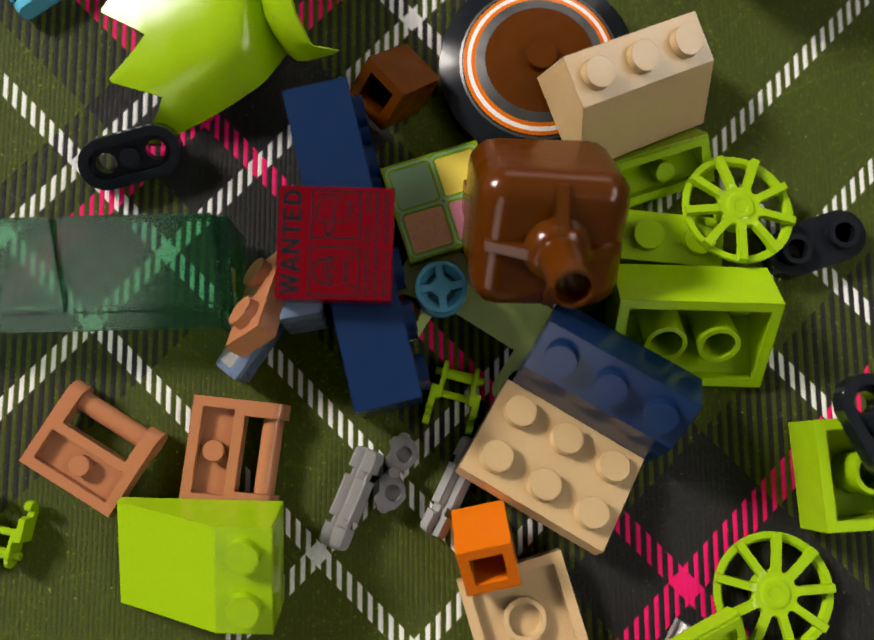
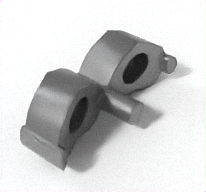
M405 432L394 436L390 440L391 450L385 457V464L388 470L379 477V490L373 496L377 510L382 514L395 510L406 499L405 485L399 475L400 472L409 469L418 459L416 444L410 438V435Z

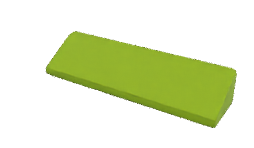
M693 127L614 158L613 161L629 184L630 208L683 191L690 175L700 165L712 160L708 133ZM714 170L704 174L702 177L709 182L715 181Z

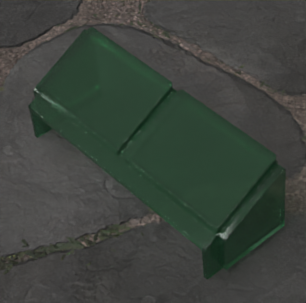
M211 213L63 216L62 219H49L47 217L0 218V334L223 328L230 333L233 325L229 323V317L244 295V236L227 216H215Z

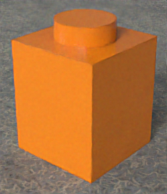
M497 500L451 510L455 556L467 597L522 585L514 538L504 501Z

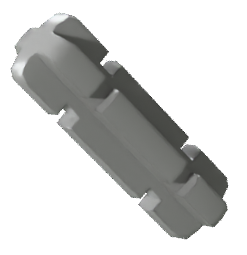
M469 436L460 438L453 453L456 455L454 462L449 461L431 499L434 501L432 508H427L420 523L423 531L437 538L443 539L447 536L452 525L451 510L460 508L471 484L470 481L455 473L473 439Z
M357 446L348 464L353 467L350 474L345 472L329 510L333 517L331 521L325 520L319 535V541L324 545L339 551L348 549L355 533L351 526L353 522L359 523L374 483L370 482L372 475L378 476L383 464L384 456L381 453L364 446Z

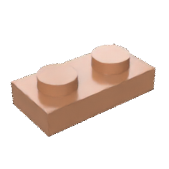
M276 252L266 260L262 257L258 258L249 267L243 278V283L247 285L243 298L235 306L229 317V323L233 326L225 347L241 358L246 357L274 339L279 328V318L285 302H277L274 299Z

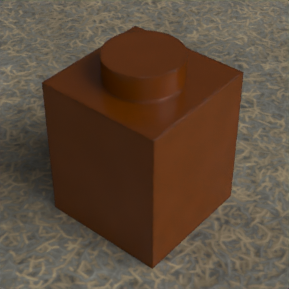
M405 43L368 57L350 89L351 96L362 94L366 115L382 131L418 114L441 78Z

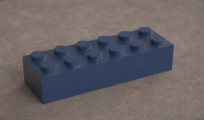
M346 76L282 91L303 186L383 188L374 144H372L362 94L351 96ZM394 247L392 305L330 303L354 411L362 418L423 404L421 391L431 389L424 353L412 355L409 342L410 340L418 339V328L411 299L400 301L397 292L398 290L407 289L398 247Z

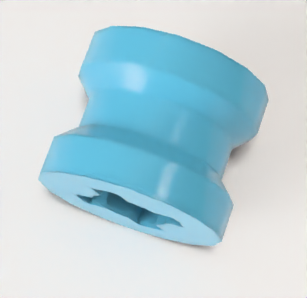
M436 261L426 265L420 270L416 278L415 292L418 305L426 314L434 318H447L456 314L462 308L467 295V281L464 273L458 266L448 261Z

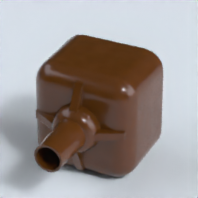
M517 138L487 139L476 146L468 162L467 180L463 182L462 210L464 224L462 244L470 282L479 296L486 301L494 303L559 304L566 308H577L582 305L599 303L612 293L617 281L630 206V187L624 175L604 147L591 141Z

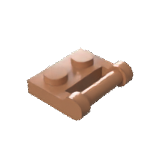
M78 379L65 390L19 461L109 518L116 516L117 500L120 497L129 496L151 460L163 448L168 434L155 426H151L148 429L94 395V388ZM79 412L84 413L135 445L129 457L126 459L72 425L71 423Z
M194 394L179 498L279 501L280 495L275 494L282 435L284 421H290L292 406ZM249 417L263 419L254 492L239 491Z

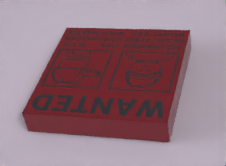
M280 186L274 299L277 302L392 305L395 188Z

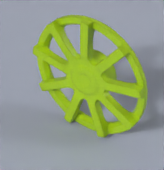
M716 156L714 159L700 165L690 175L682 192L683 217L692 236L707 251L730 262L743 264L757 263L772 257L787 243L792 228L796 224L797 217L793 216L792 204L786 192L789 187L785 181L780 183L772 173L760 166V161L755 158L749 161L737 157ZM729 168L746 171L740 188L737 187ZM716 169L725 186V191L702 176ZM755 176L765 182L769 189L753 194L751 188ZM696 187L714 197L717 202L715 204L690 205L693 188ZM776 196L781 212L762 208L760 203ZM713 214L718 225L705 238L695 225L693 217ZM758 219L781 224V230L777 239L769 233ZM747 228L752 229L760 238L766 250L749 255ZM725 230L736 233V254L723 251L713 245Z
M761 531L741 538L724 553L716 568L713 580L715 609L718 612L725 608L722 597V584L747 590L749 600L732 609L740 612L741 616L755 609L760 611L755 629L751 637H747L748 640H763L772 617L778 620L783 640H816L822 633L827 632L830 627L828 622L833 610L834 593H837L836 585L832 583L829 570L814 547L787 533ZM770 540V568L763 569L747 546L756 542ZM782 542L802 552L799 559L786 572L782 571ZM737 553L742 556L754 573L750 581L725 574L730 561ZM812 563L817 571L820 583L796 585L794 583L796 578ZM822 594L818 616L816 617L799 605L797 602L798 597ZM789 612H794L812 625L808 631L797 639L794 638L789 622Z

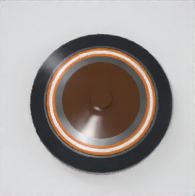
M467 0L452 18L443 38L440 51L439 77L441 79L439 83L446 110L468 141L477 140L478 144L493 138L562 140L537 77L566 55L627 35L630 32L623 19L607 0Z

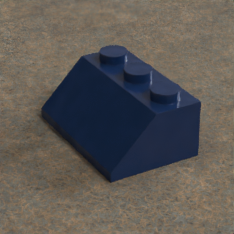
M556 304L511 380L644 459V464L672 450L703 406L702 379L582 311L576 308L562 307L559 304Z

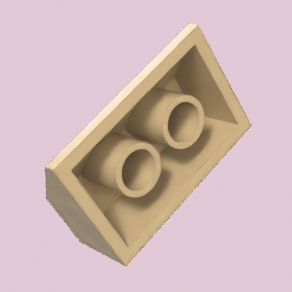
M692 11L566 55L543 72L537 79L561 139L598 143L614 159L704 123L714 58L696 12Z

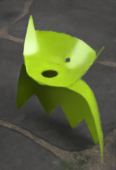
M108 0L101 8L102 14L144 34L135 49L109 78L110 81L124 87L162 97L158 112L152 123L166 124L178 134L212 118L257 89L270 77L286 55L297 61H310L340 51L312 44L297 15L293 0ZM154 139L151 140L149 144L158 143L161 141Z

